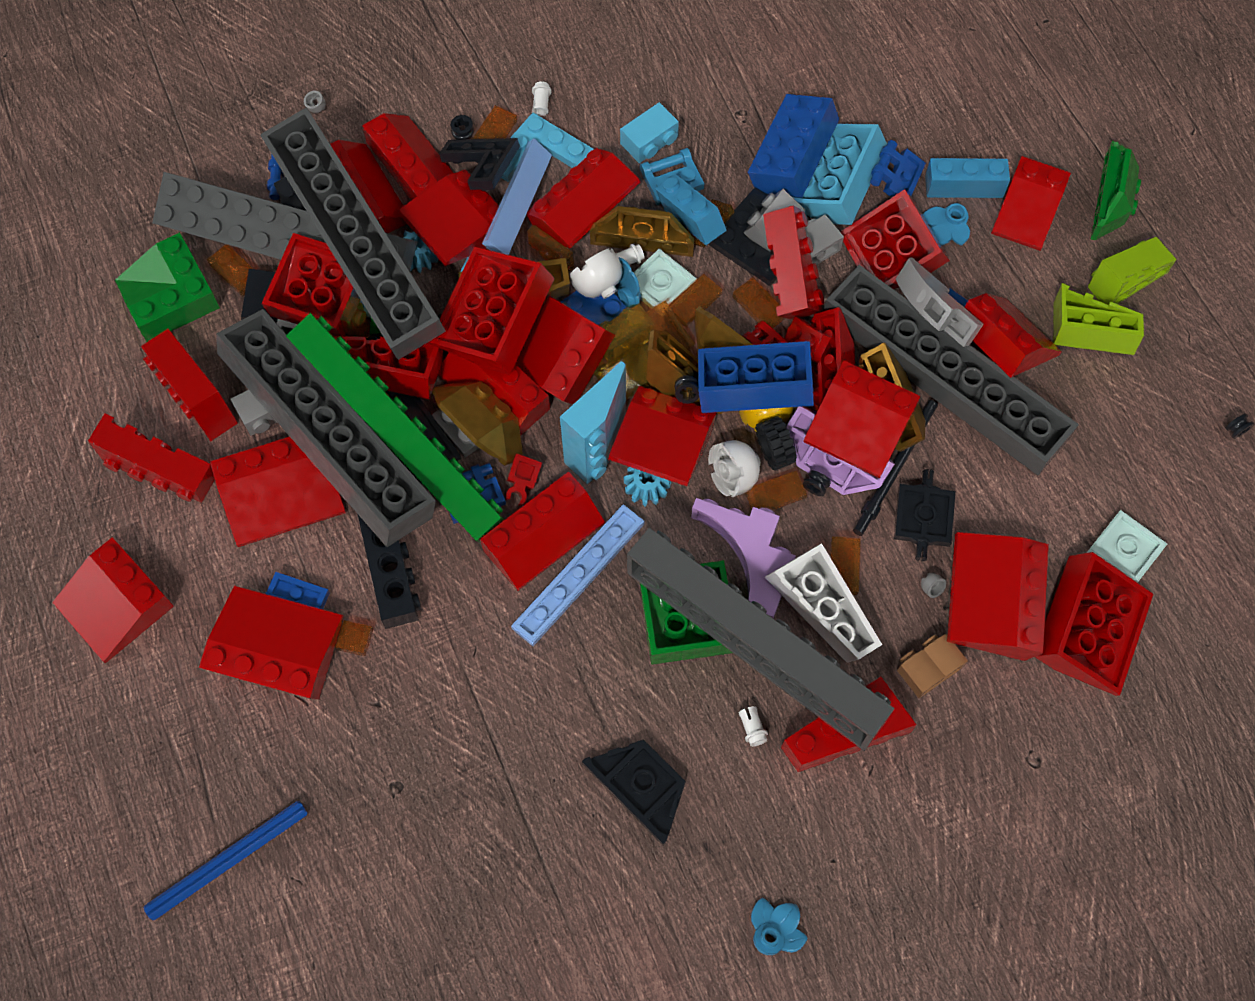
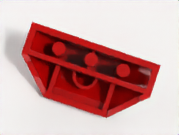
M839 307L816 313L811 320L812 326L830 337L820 361L811 360L814 406L811 407L818 411L843 360L855 365L854 342L843 312Z

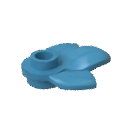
M955 203L946 208L933 207L923 213L940 245H945L951 240L958 245H963L968 240L970 229L966 223L969 215L963 205Z
M619 257L623 274L620 282L616 285L618 297L627 308H636L639 306V300L641 299L639 282L628 262Z
M764 898L757 901L751 913V922L756 929L753 936L754 945L760 953L775 955L781 950L793 953L804 946L808 938L803 932L796 929L800 921L798 906L793 903H784L774 909ZM765 935L773 936L775 942H768L765 939Z

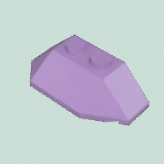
M805 406L797 408L786 429H789L790 438L794 442L793 446L796 449L795 453L797 455L796 465L807 473L814 470L824 474L831 481L829 487L842 495L877 489L882 486L895 465L892 460H889L879 479L804 443V438L817 412Z

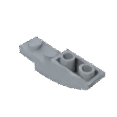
M913 258L907 260L896 278L906 298L938 331L945 330L963 347L969 346L984 324L948 294L950 289Z

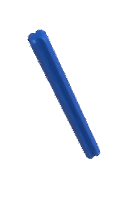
M296 801L154 898L143 907L149 919L156 920L307 816L308 813L300 801Z

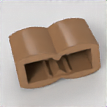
M936 634L922 644L923 650L918 653L912 650L900 659L902 664L897 671L918 698L926 695L957 673L968 662L954 643L947 642V634L939 638Z

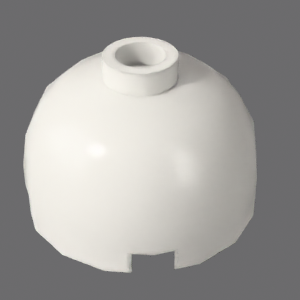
M611 248V250L605 249L586 260V264L581 268L582 271L577 267L569 274L571 284L580 294L589 298H596L602 295L606 299L617 291L615 286L620 282L623 271L618 256Z
M737 440L713 445L710 449L708 463L714 466L715 472L711 473V477L717 489L723 495H732V497L751 490L758 481L761 465L760 458L754 450L746 443Z

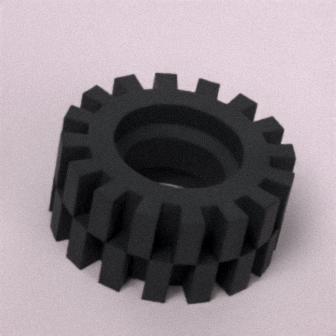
M779 416L756 424V436L758 437V444L761 446L760 450L772 470H778L796 462L797 455L795 453L796 449L793 446V439L790 438L789 429H786L785 422Z

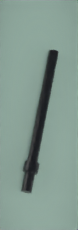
M929 400L922 411L926 421L925 427L938 407V404L933 400ZM915 445L898 452L893 460L895 465L882 486L877 488L871 500L866 501L861 510L862 515L853 529L855 534L863 536L871 520L876 519L881 511L880 505Z

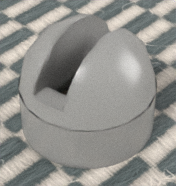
M310 91L304 97V105L312 113L317 114L325 109L326 101L319 91ZM315 99L318 101L317 105L313 102Z
M928 573L926 578L923 577L921 579V588L929 597L936 598L945 590L946 580L936 573Z

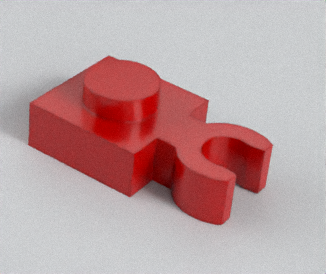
M517 453L515 454L506 481L513 483V486L506 491L505 501L508 502L512 493H517L520 496L518 505L522 506L526 502L527 494L525 488L534 489L542 462Z

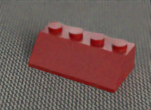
M383 113L362 125L368 146L410 200L416 198L443 177L453 174V171L445 162L441 161L440 155L409 116Z
M344 140L330 143L384 232L390 233L406 225L407 223L398 214L403 204L367 145Z
M595 148L587 154L584 160L573 167L560 182L554 184L545 196L537 200L533 207L527 211L526 215L539 237L564 247L572 248L590 231L592 225L608 214L640 183V180L612 152Z
M449 352L440 367L438 376L447 384L482 381L488 385L492 392L503 403L507 404L511 412L518 418L520 436L550 410L549 395L517 365H514L511 374L507 375L487 369Z
M568 471L480 538L485 554L514 588L519 591L603 526L605 521L587 491Z

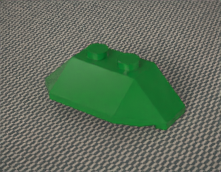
M1112 140L1105 154L1091 240H1097L1125 225L1129 216H1134L1137 209L1138 200H1134L1141 186V179H1138L1139 166L1132 149L1118 141Z

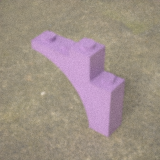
M696 498L692 507L691 518L709 526L729 543L744 569L748 601H756L766 609V614L774 619L782 595L767 581L765 576L794 560L796 557L786 548L770 547L780 516L775 515L768 508L758 509L755 507L752 508L750 516H746L739 509H726L719 506L713 500Z

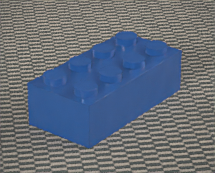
M786 94L748 170L754 188L756 187L766 194L772 192L774 195L784 189L791 197H803L839 121L832 98Z
M810 341L698 349V384L701 412L711 413L814 406Z

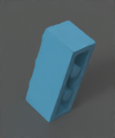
M930 158L925 174L926 196L928 198H1003L1010 182L1008 159Z
M673 175L655 188L665 212H671L683 227L703 244H709L727 231L718 207L678 175Z

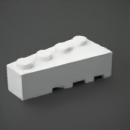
M822 544L810 549L765 576L767 581L847 663L859 660L882 645Z

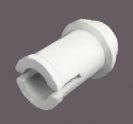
M537 82L532 88V94L534 95L532 113L538 116H546L548 114V101L552 90L546 82Z
M631 244L630 248L616 253L618 258H623L629 265L635 262L640 264L641 260L645 259L639 244Z
M748 707L751 720L746 710H741L739 716L747 734L745 737L746 742H749L752 747L767 742L766 736L768 731L763 729L757 707Z

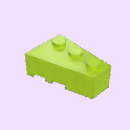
M1157 237L1147 241L1143 240L1129 249L1102 260L1099 267L1092 273L1093 278L1088 288L1100 302L1107 305L1110 302L1119 304L1166 275L1177 259Z
M1061 284L1053 303V343L1055 345L1129 355L1135 354L1144 337L1143 314L1113 302L1107 305L1094 300V295L1086 292L1084 296L1068 290L1070 286Z

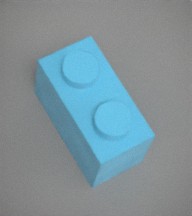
M659 102L620 129V144L638 163H641L645 159L652 158L658 150L665 145L672 144L677 139L679 121Z

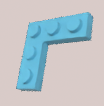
M532 113L511 136V138H518L520 148L501 178L507 182L512 179L528 142L533 138L550 152L553 157L571 168L577 166L594 149L537 114Z

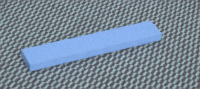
M534 138L528 142L482 244L490 251L509 255L552 154Z
M623 504L511 625L512 630L530 645L534 646L642 528L644 520Z

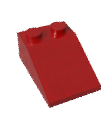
M1021 156L991 234L1041 251L1071 173Z

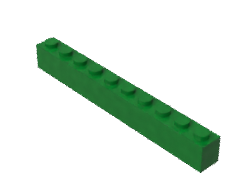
M311 313L308 314L286 337L477 542H481L480 538L505 520L500 515L504 510L494 499L491 498L489 501L485 499L481 494L484 491L482 486L474 478L469 481L462 474L465 468L454 457L449 460L443 454L446 448L435 437L431 440L424 433L427 429L416 416L411 419L405 413L408 407L397 396L392 399L386 393L389 387L378 376L373 379L367 372L370 369L368 364L360 356L355 359L348 352L351 346L341 336L336 339L330 333L333 327L322 316L317 319Z

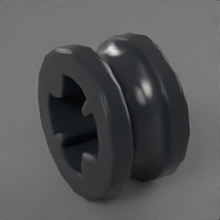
M458 115L452 119L450 127L452 135L456 140L470 139L473 136L474 128L470 117ZM459 126H464L465 130H460Z
M688 375L677 379L674 385L676 399L686 404L695 402L699 398L698 380ZM687 387L692 388V390L688 389V392L683 391V389L686 390Z
M1246 413L1240 415L1225 427L1227 431L1233 433V439L1242 436L1255 425L1253 421L1249 422L1247 420L1248 415Z
M809 471L807 475L809 479L804 480L803 487L814 495L824 496L826 493L825 488H829L831 484L830 479L818 471Z

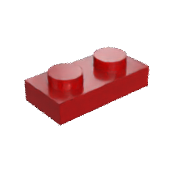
M794 317L784 339L788 343L810 341L811 360L819 362L830 337L805 320Z

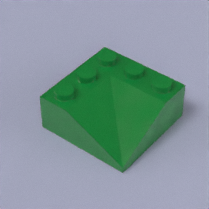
M181 233L156 243L115 279L120 293L146 342L167 329L170 331L176 330L220 308Z
M724 560L700 564L702 567L708 566L718 574V578L728 585ZM640 584L651 665L733 653Z

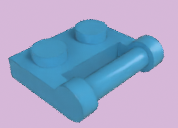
M688 148L680 150L678 154L650 164L648 162L640 164L641 174L657 206L662 203L655 188L675 174L696 191L704 189V182ZM680 163L684 165L683 168L657 177L653 176V173Z

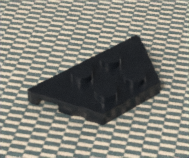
M644 739L630 743L629 746L623 748L618 747L609 750L608 753L593 758H585L582 761V765L664 846L667 842L686 781Z

